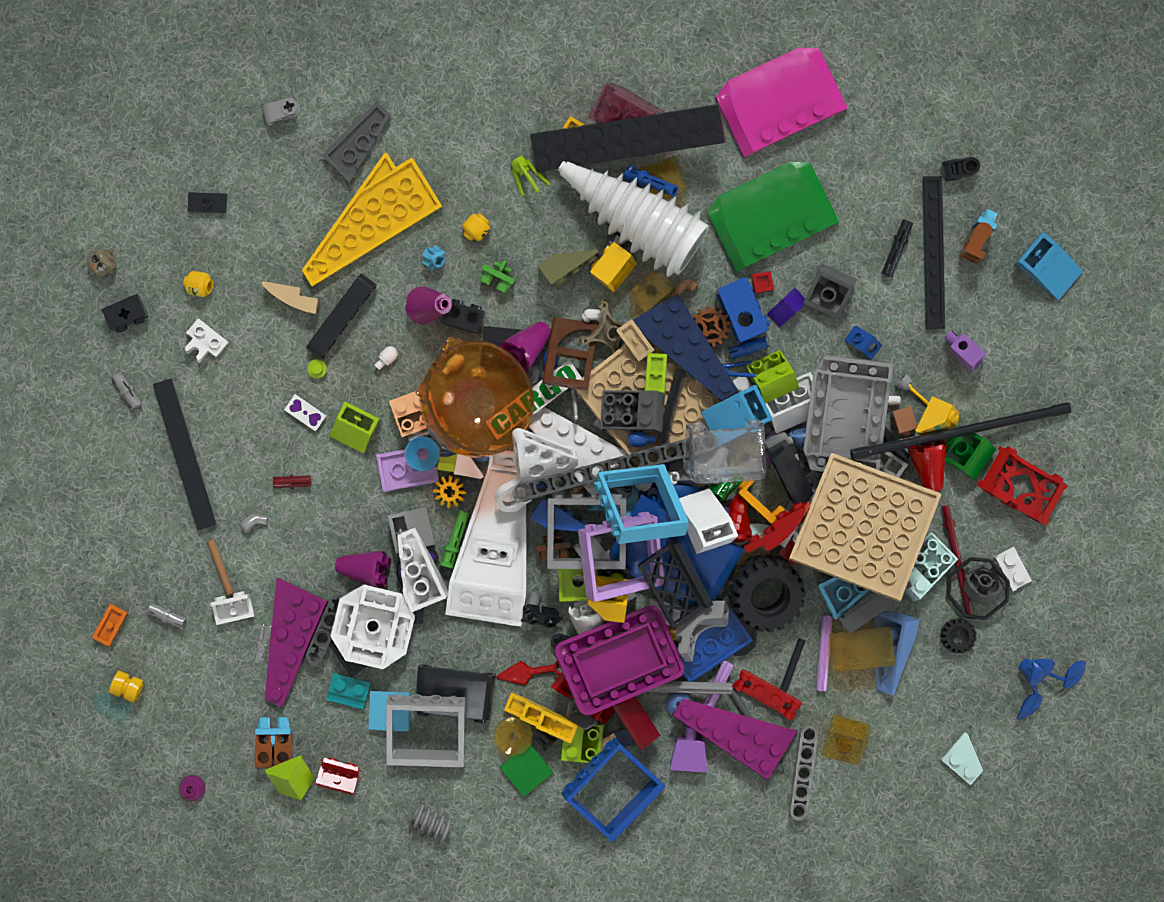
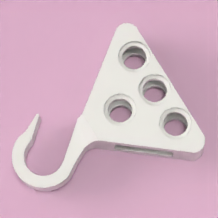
M521 428L513 430L512 439L516 476L497 489L495 500L498 507L504 512H515L532 500L518 502L516 500L511 502L503 501V498L513 492V489L518 484L577 467L578 460L573 449Z

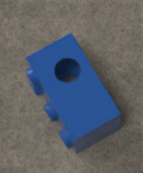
M746 277L716 290L715 293L724 314L728 315L727 321L731 322L730 328L738 345L769 330V320L766 315H762L759 302L755 299L752 286ZM747 315L750 319V325L747 327L741 326L738 323V316Z

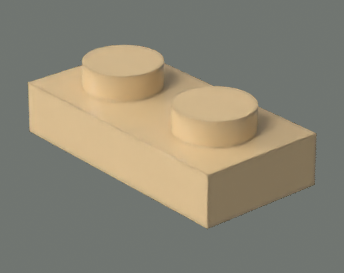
M632 319L616 330L638 361L654 351V348Z

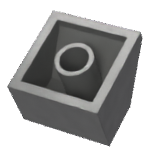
M822 263L804 300V304L838 319L857 279Z

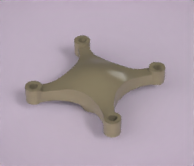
M599 301L598 306L601 308L602 313L600 323L591 335L581 336L579 342L584 345L593 341L602 342L610 349L611 354H614L618 350L621 336L616 330L625 323L614 320L608 311V303Z

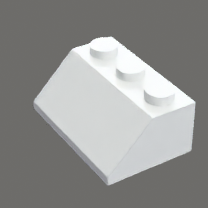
M811 372L797 377L799 389L766 403L773 418L770 424L776 434L807 421L813 379Z

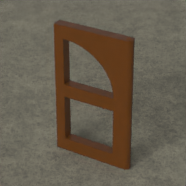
M553 317L542 379L543 384L588 391L596 341L589 343L588 351L558 346L564 338L578 332H591L592 334L598 327L597 323ZM556 356L587 361L584 381L553 376Z

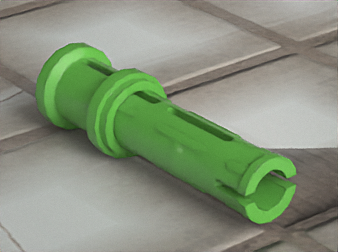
M458 510L448 545L444 546L445 552L439 565L454 569L457 555L460 552L459 546L470 516L469 513Z

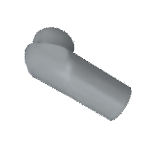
M249 515L242 520L241 530L249 533L256 524L267 526L268 516Z

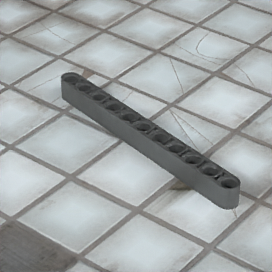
M706 433L518 484L513 489L512 494L516 501L525 502L594 483L597 477L592 474L593 468H599L601 472L612 471V463H617L620 469L661 465L703 454L717 446V438L714 434ZM704 438H708L711 441V447L704 446ZM686 443H690L693 446L692 452L685 450ZM667 448H672L674 450V457H669L667 455ZM649 453L656 455V462L649 461ZM630 458L637 459V467H632L630 465ZM578 472L583 476L582 482L574 480V473ZM560 477L564 480L563 487L556 486V478ZM539 482L543 483L546 487L545 492L537 491L536 484ZM518 488H525L527 496L520 497L517 493Z

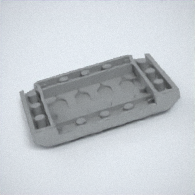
M831 355L824 356L813 373L804 442V453L811 470L824 472L831 452L852 460L850 449L883 443L894 363ZM881 454L854 461L880 470Z

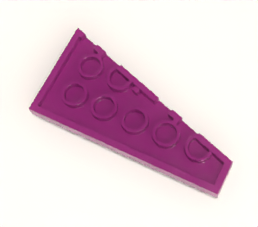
M276 578L265 699L283 707L329 601L280 578Z
M681 699L672 713V716L766 780H768L798 732L687 699Z

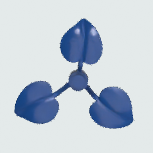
M1029 658L1024 659L1020 663L1018 670L1027 676L1025 680L1032 687L1033 694H1030L1024 700L1016 719H1024L1032 715L1039 708L1043 697L1041 694H1038L1035 685L1040 684L1047 675L1064 681L1063 687L1070 688L1076 685L1082 678L1086 669V662L1078 661L1067 670L1066 675L1061 677L1052 673L1055 662L1051 659H1035L1032 661Z

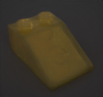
M891 626L858 629L851 634L848 630L829 634L834 672L896 665Z

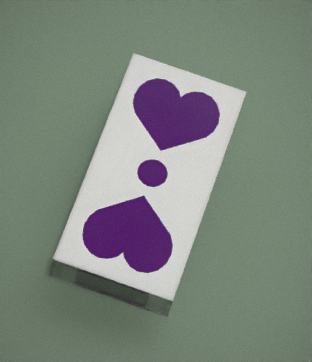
M296 394L284 409L314 431L318 430L327 415Z

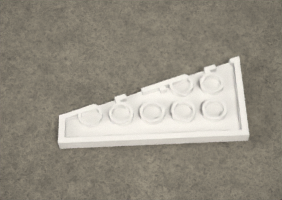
M545 407L525 421L536 435L572 448L578 460V465L575 468L626 455L622 449ZM617 463L611 464L612 470H619L620 466ZM593 468L592 474L597 477L598 472H601V470ZM578 472L574 473L576 479L582 482L583 476ZM594 483L584 485L590 494L598 493L595 492Z

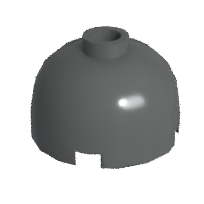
M977 565L969 569L964 580V589L967 596L979 604H987L996 600L1000 596L1004 584L1000 574L992 567L991 569L984 568L985 565Z

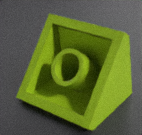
M301 755L265 770L280 794L300 801L315 779Z

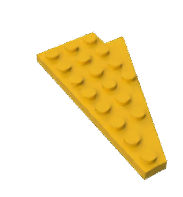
M387 152L383 154L303 267L302 271L312 287L443 207L413 158L395 167Z

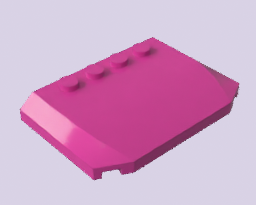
M796 48L730 79L716 96L720 109L744 158L848 109L819 48Z

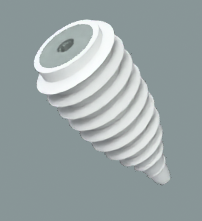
M565 161L562 162L558 169L560 175L572 185V188L579 192L580 200H586L590 204L588 212L590 214L595 211L598 212V225L608 222L610 224L609 235L619 232L621 234L620 245L627 241L632 242L631 253L641 249L643 251L642 261L645 262L650 258H654V270L664 265L667 267V277L673 273L679 275L684 270L709 229V225L700 220L701 211L695 215L687 213L689 203L679 208L675 206L676 196L670 201L662 199L663 190L656 195L650 193L651 183L644 188L636 187L637 178L628 183L623 181V173L614 178L608 176V170L602 174L593 171V169L589 170L570 162L566 163Z

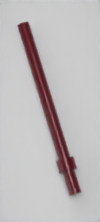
M949 505L941 506L945 520L943 525L944 529H947L951 551L958 558L954 563L955 568L962 564L954 529L956 525L954 519H952ZM962 568L957 572L965 612L968 615H974L971 599L967 596L964 589L966 577Z

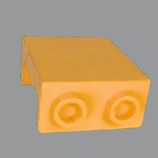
M744 479L737 487L738 491L736 493L742 499H745L746 503L767 523L772 524L776 519L775 515L785 509L781 505H776L770 512L747 490L754 480Z

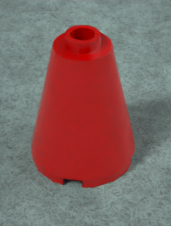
M941 440L936 441V443L909 447L908 453L922 487L940 493L944 485L946 441Z

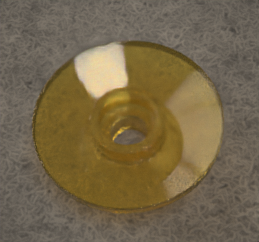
M518 717L506 718L495 729V744L506 755H520L532 743V730L527 722L520 720ZM512 732L517 733V739L511 738Z

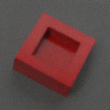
M771 271L752 274L755 293L774 290Z

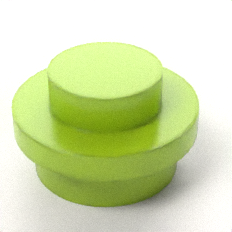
M315 359L309 363L307 370L311 377L318 379L326 374L327 366L322 360Z

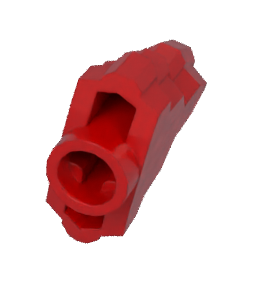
M735 495L730 502L729 516L732 519L738 537L732 542L743 543L752 536V530L747 516L746 501L741 496Z

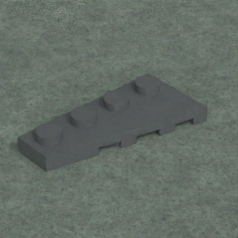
M376 102L322 155L349 183H351L390 119V114Z

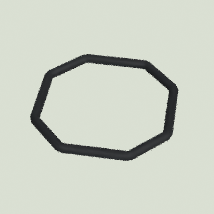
M970 557L948 575L946 595L965 618L986 620L1009 601L1010 581L993 560ZM970 561L989 562L1006 581L1005 600L986 616L966 614L950 595L952 576Z

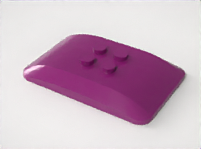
M652 605L625 615L624 623L608 622L562 641L555 647L556 658L578 710L587 716L677 679L684 673L683 662L660 610Z

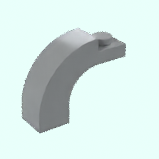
M712 601L714 605L710 608L704 607L677 627L675 636L680 642L678 651L685 661L693 662L696 640L704 630L711 627H728L730 608L725 601Z

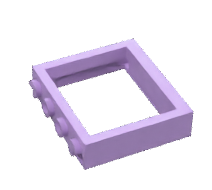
M649 512L638 513V516L621 517L624 528L658 523L657 517L649 514ZM607 520L603 521L601 525L588 524L585 525V528L578 530L586 598L594 602L649 589L643 576L596 587L590 536L611 532V524ZM660 539L646 540L649 557L661 548ZM649 563L650 574H653L655 563ZM660 564L657 575L664 576L663 565ZM656 578L655 587L663 585L664 579Z

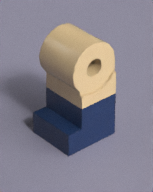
M625 727L602 737L601 751L604 749L605 744L612 741L614 737L625 747L635 743Z

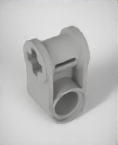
M285 98L261 106L267 125H273L277 121L280 123L283 120L296 117L300 113V106L293 98ZM289 104H292L294 106L292 107L291 112L287 109L289 108Z

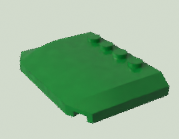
M788 162L723 193L707 212L735 272L745 269L764 258L839 223L810 162Z

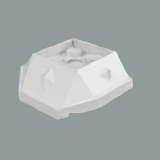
M363 584L339 598L330 636L345 661L384 669L406 654L415 615L410 611L401 593ZM370 621L377 622L376 630H368L367 625Z

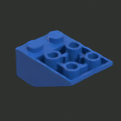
M543 498L531 518L547 528V500ZM554 505V529L578 531L585 528V525L589 523L583 519L577 521L573 518L574 513L566 508L562 511L557 505Z

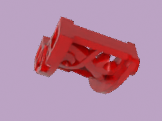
M999 446V453L984 480L980 479L976 486L990 496L1001 500V503L1014 510L1016 508L1024 513V516L1047 526L1050 514L1063 491L1068 487L1063 482L1064 478L1057 474L1052 476L1018 456L1017 451L1009 446L1007 448ZM1007 458L1011 460L1010 466H1007L1005 463ZM1017 463L1025 468H1017ZM1003 465H1004L1005 471H1007V472H1005V473L1001 470L1002 467H1003ZM1027 474L1034 493H1023L1016 499L1012 498L1014 486L1009 478ZM1035 474L1039 475L1044 479L1038 481L1037 476ZM1003 481H1006L1009 487L1006 492L1002 489L1006 485ZM1047 483L1057 486L1051 498L1042 496V492L1051 491L1046 489L1045 485ZM1025 497H1034V500L1029 499L1030 504L1024 503ZM1043 500L1048 501L1045 509L1041 513Z

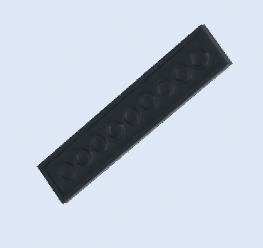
M720 104L530 134L537 172L559 169L563 161L580 166L726 142Z

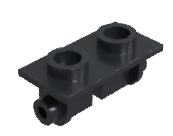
M527 604L523 606L525 617L521 619V622H527L530 625H544L550 628L563 620V617H559V611L556 608L543 606L540 612V606Z

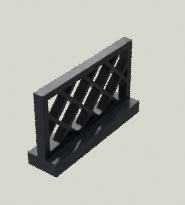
M670 538L665 542V546L640 562L637 566L671 628L675 629L704 607L708 609L714 604L680 541ZM666 551L670 554L668 563L661 562L662 555ZM649 563H655L653 574L647 573L645 566ZM660 564L667 566L665 577L657 575ZM672 567L677 568L679 571L677 579L669 578ZM656 578L664 579L662 590L655 588ZM669 580L676 582L674 592L666 591ZM680 583L687 585L685 595L678 593ZM665 594L673 595L670 606L665 605L663 602ZM677 596L685 597L682 608L675 607ZM689 598L694 599L697 604L691 610L687 609ZM674 609L681 611L680 618L675 622L672 619Z

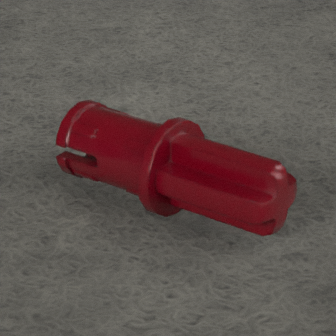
M293 474L283 477L273 476L274 489L310 487L312 484L311 476H293Z

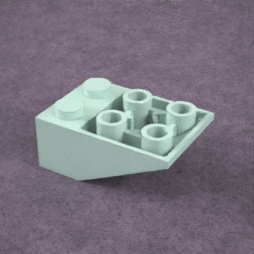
M932 532L925 537L910 575L909 581L913 586L904 592L913 602L920 600L958 560Z

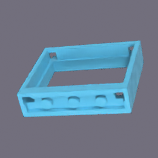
M664 464L598 472L596 482H594V489L600 496V505L605 509L606 520L610 522L612 535L616 537L618 544L686 535L689 521ZM655 482L671 522L624 528L609 488Z

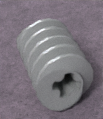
M421 804L417 807L408 824L414 821V828L421 825V832L427 828V835L429 836L434 832V839L441 836L440 843H442L451 828V820L448 819L446 822H443V815L437 819V812L430 815L431 809L427 808L423 811L424 805Z

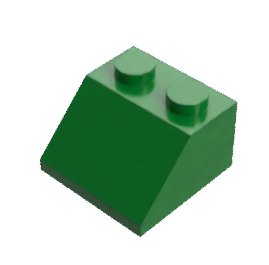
M976 433L950 438L946 443L945 462L964 475L976 480L997 449L987 439Z

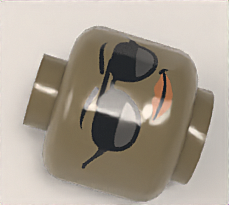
M100 248L87 258V269L94 276L104 277L116 267V257L110 250L106 251Z

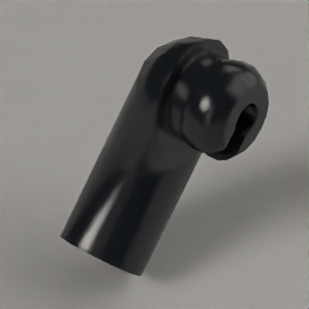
M625 565V569H602L601 573L603 576L609 577L610 574L619 572L627 577L631 568Z

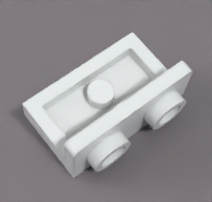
M244 591L234 593L233 598L226 599L225 596L214 598L215 602L210 603V606L213 608L216 625L255 616L250 594L245 595Z

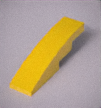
M511 692L504 711L520 717V720L532 724L537 729L568 743H572L579 726L552 710L514 692Z

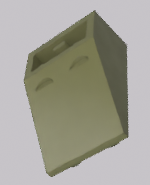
M596 249L554 254L539 264L538 269L551 288L554 286L559 288L566 283L568 276L575 277L582 272V267L586 264L588 267L591 266L598 259L599 251Z

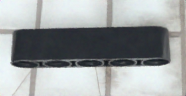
M361 273L310 340L306 349L322 360L325 357L326 351L332 348L337 336L343 333L348 326V321L354 318L359 311L360 305L365 303L371 295L369 293L372 289L376 288L377 284Z

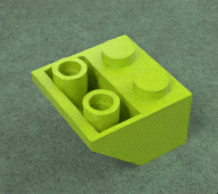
M781 350L745 365L748 373L757 375L756 377H751L753 384L757 386L765 404L799 389L795 372Z
M344 402L335 420L330 437L365 453L381 419Z
M595 724L587 730H583L578 726L572 743L561 740L560 759L562 761L590 763L591 759L601 752L604 725Z

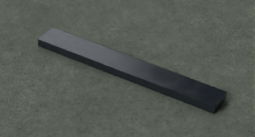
M923 176L926 329H945L942 176Z
M170 378L154 383L153 387L197 530L217 525L173 380Z

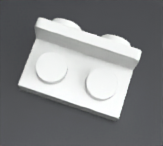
M1014 547L993 557L994 563L1009 579L1010 591L1014 592L1017 588L1032 581ZM1004 580L1003 586L1006 589V581Z

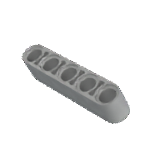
M811 725L803 726L799 732L789 804V813L795 820H803L808 814L818 741V732ZM807 729L813 730L814 733L810 739L804 738V732ZM805 748L811 750V755L808 758L801 756V752ZM804 767L807 768L808 775L800 777L798 774L799 770ZM805 787V794L803 796H797V788ZM796 806H802V814L794 815V808Z

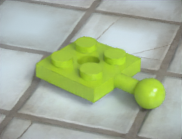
M558 569L559 602L588 601V598H586L585 582L579 587L574 586L572 583L575 576H581L584 580L583 569ZM619 572L613 573L609 576L612 578L624 579L623 575Z

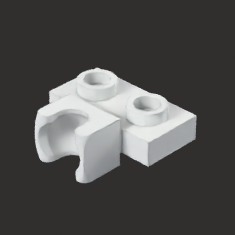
M198 318L186 332L192 340L185 347L184 351L190 354L193 350H198L199 353L196 359L200 363L208 352L217 358L227 346L228 341Z

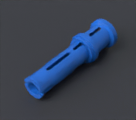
M629 165L624 172V180L631 182L637 178V185L639 187H645L651 183L650 188L657 191L663 190V193L671 197H675L678 193L679 187L677 185L653 177L646 170L641 171L636 169L635 166Z

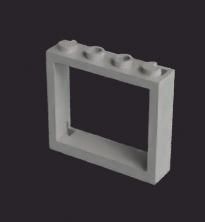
M562 493L552 494V497H547V569H583L582 558H553L554 505H600V496L598 493L591 494V497H583L581 493H573L571 497H563ZM611 494L615 505H620V518L626 516V498L622 497V494ZM626 543L619 544V559H593L594 569H625Z
M401 694L388 695L386 703L387 765L464 768L465 697L421 696L418 694L412 696ZM393 710L458 712V751L393 749Z

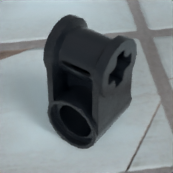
M969 157L942 162L946 174L945 182L975 175L980 169L979 160ZM966 163H973L975 171H968Z

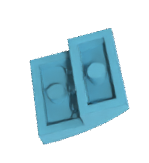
M370 691L368 729L386 731V703L388 695L401 694L411 696V693ZM393 710V731H410V710Z

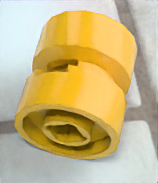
M118 670L111 683L109 693L117 697L124 695L126 701L135 703L143 688L144 680L137 677L130 679L128 673Z

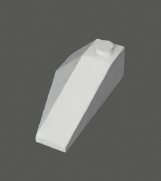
M416 527L398 534L403 596L410 611L414 612L447 598V587Z

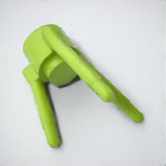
M523 155L510 163L513 167L511 172L515 177L522 197L525 194L519 175H525L537 193L539 192L538 187L528 173L530 169L547 186L551 185L540 172H537L530 160H526Z

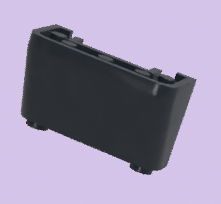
M420 664L418 665L415 694L421 696L465 697V718L475 719L474 722L486 723V720L491 719L496 673L487 672L480 674L481 672L439 668L436 666L432 668L430 665ZM417 711V715L429 716V713L458 717V712Z

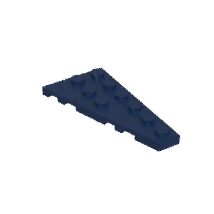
M678 293L633 320L646 339L654 344L662 353L667 354L668 358L683 368L720 401L738 392L737 387Z

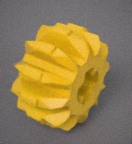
M451 475L449 476V482L446 481L445 477H442L443 485L436 482V485L441 487L440 490H433L434 493H440L439 496L435 497V500L443 498L440 502L441 506L448 501L447 508H451V501H453L456 507L459 506L456 499L463 502L464 498L459 495L466 494V491H460V488H463V483L459 486L457 485L460 478H456L454 483H452L453 476ZM448 486H452V490H455V494H452V497H448V494L445 493V489H448Z

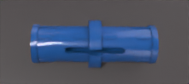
M763 336L750 342L747 340L744 344L729 348L732 360L747 354L749 356L753 355V352L769 348L766 337Z

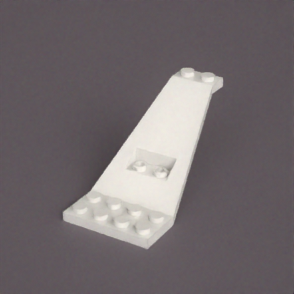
M494 448L490 451L489 466L450 578L445 615L520 627L522 625L521 619L523 618V606L525 605L527 592V504L515 512H504L498 507L495 500L497 489L516 476L513 451ZM525 488L517 490L520 497L527 495ZM512 492L503 498L505 502L515 500Z

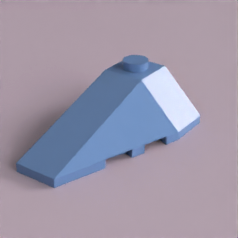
M883 611L874 617L872 635H875L876 646L873 647V653H877L878 664L875 665L877 690L894 695L916 639L918 619L905 614Z

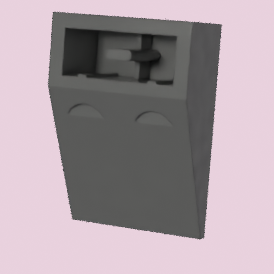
M603 390L600 429L663 433L665 395L659 391Z

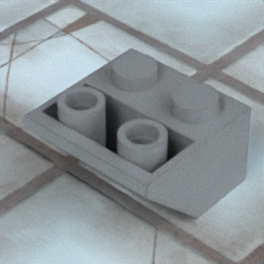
M427 507L387 516L396 553H399L397 535L415 527L425 546L435 544Z

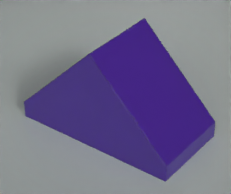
M794 288L767 314L781 327L805 305V298Z

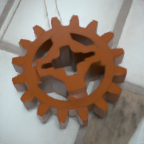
M705 306L704 312L698 309L699 315L693 314L692 317L697 324L699 323L702 326V333L705 338L713 334L718 336L715 339H707L708 343L715 347V342L721 345V338H728L725 333L731 332L727 328L731 322L725 320L728 315L723 316L722 309L717 312L716 306H713L712 310ZM707 314L714 315L712 318L709 319L702 317ZM719 319L722 321L723 330L718 326ZM713 322L715 330L707 331L705 323L710 324Z

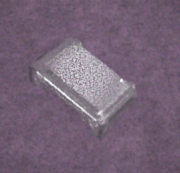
M751 419L745 423L744 428L709 430L700 422L686 425L683 468L689 478L695 483L765 479L767 464L765 432L762 421Z

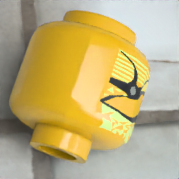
M191 271L183 280L186 292L189 295L205 297L210 294L214 285L210 275L200 271Z

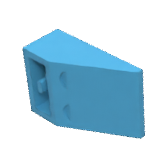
M1044 232L1035 238L1014 263L1057 300L1063 296L1083 272L1070 256Z
M756 385L701 411L711 434H714L717 438V447L773 420Z

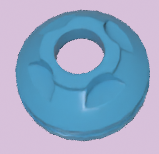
M419 436L407 444L405 459L411 468L417 471H427L438 463L440 450L436 442L431 438ZM422 448L427 449L429 452V456L425 460H421L417 456V452Z

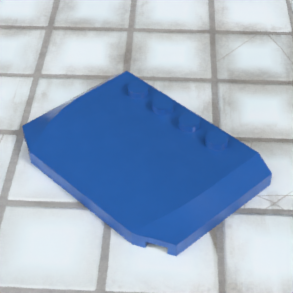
M643 495L640 496L630 516L635 517L638 516V513L649 512V514L657 517L658 523L671 522L667 510L659 507L657 502ZM687 531L686 535L661 538V548L666 545L665 542L670 538L680 541L712 601H715L744 551L743 547L731 542L696 554ZM617 539L609 552L613 559H619ZM647 541L626 543L625 565L631 568L629 574L636 578L642 577L643 575L637 565L648 558ZM668 551L662 555V562L664 563L669 562L670 554ZM648 564L645 566V569L650 574V566ZM663 565L664 577L667 570L666 565ZM672 567L669 578L677 579L679 572L677 568ZM669 580L666 591L674 592L676 582ZM680 583L678 593L685 595L687 585ZM663 585L657 586L656 588L662 590ZM677 596V599L684 602L685 597ZM689 598L688 605L697 606L695 600Z

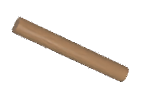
M215 540L207 541L226 595L233 594L234 591Z

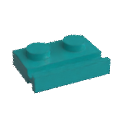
M333 673L326 700L364 710L371 682Z

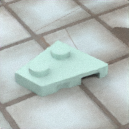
M964 732L941 760L971 785L983 772V769L968 734Z

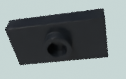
M188 192V212L227 213V194Z

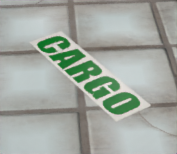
M570 360L559 366L553 373V376L577 380L582 378ZM541 380L488 420L486 424L497 441H500L568 388L546 385Z

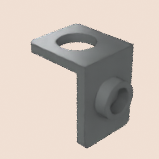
M574 698L568 701L567 719L579 725L583 730H587L597 724V719L591 715H583L578 710L577 705L572 709L575 703Z

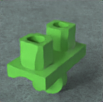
M504 259L502 264L497 261L494 262L493 266L498 268V271L485 264L483 265L480 279L482 283L490 285L493 277L500 279L496 289L503 293H506L510 286H513L515 283V279L503 274V271L508 274L512 271L511 268L506 266L507 260Z

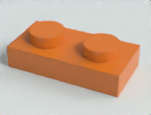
M111 603L92 638L110 647L128 612Z

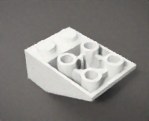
M710 489L679 498L689 521L687 532L696 554L731 543L738 537L731 517Z

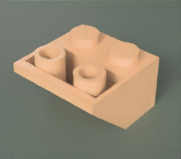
M426 388L389 401L402 437L438 425Z

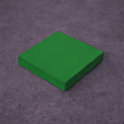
M530 742L500 766L523 797L554 773Z

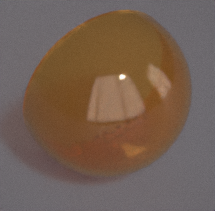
M448 337L442 350L426 370L422 382L416 391V395L419 396L421 416L429 433L444 448L465 457L485 458L510 449L514 446L512 439L513 430L521 428L527 431L533 417L534 396L526 372L510 353L489 342L475 340L464 342L460 338Z

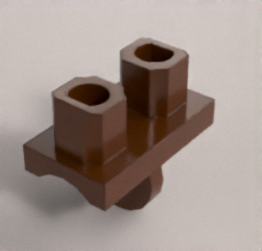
M562 534L554 535L553 550L558 549L559 558H569L571 542L555 543L557 540H562ZM543 536V542H547V536ZM547 545L536 546L541 562L547 561Z

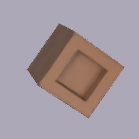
M911 406L891 412L897 434L902 433L903 436L914 433L913 429L917 428V423Z

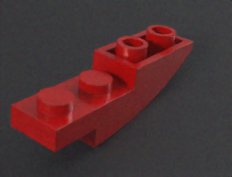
M808 501L804 504L799 502L791 507L792 510L788 512L783 510L775 515L776 519L771 526L763 530V534L758 535L756 533L748 538V543L744 546L747 553L763 545L768 552L782 543L801 523L811 505Z

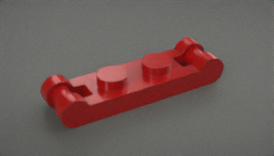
M742 669L739 674L740 678L734 682L733 687L737 691L744 692L778 711L787 719L793 720L796 715L795 711L800 709L802 702L749 671ZM746 681L752 682L750 686L745 684ZM785 702L790 704L789 708L784 706Z

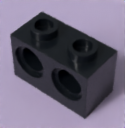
M452 299L451 309H459L460 314L457 318H451L448 312L443 315L441 323L479 334L485 311L481 310L482 307L471 304L470 307L465 306L463 301ZM475 313L478 315V321L473 324L469 323L468 316Z

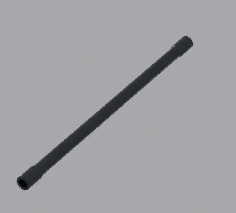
M1069 402L1029 412L877 445L850 449V456L854 461L876 454L1041 418L1071 413V406Z

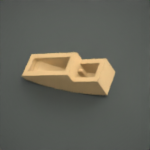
M262 282V285L271 294L287 305L306 313L318 314L320 300L301 296V288Z

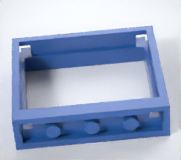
M614 737L612 741L605 744L604 749L598 755L591 759L586 768L581 769L577 777L564 787L561 794L570 805L613 842L666 786ZM620 751L651 780L605 826L574 796Z

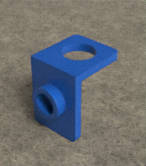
M855 326L845 338L847 343L860 350L870 360L874 358L882 347V344L873 335L858 326ZM875 344L874 350L869 353L870 346Z

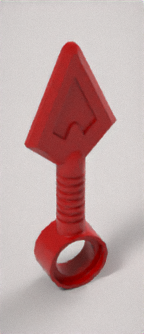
M558 660L552 665L531 668L523 661H519L498 674L497 679L525 686L535 674L555 672L557 675H560L561 672L556 668Z

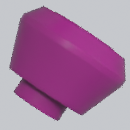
M189 775L181 780L179 793L185 800L197 801L204 795L205 784L200 777Z

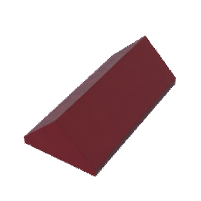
M636 696L613 705V708L640 750L661 736Z

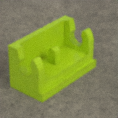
M648 353L645 391H659L665 395L667 354Z

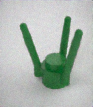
M741 468L735 471L727 483L719 482V484L710 485L709 489L719 502L726 501L728 496L744 481L745 478L741 477L729 489Z

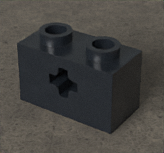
M138 294L101 309L110 330L117 331V333L127 330V326L132 323L138 325L145 322V318L149 316ZM125 310L130 312L128 318L122 317Z

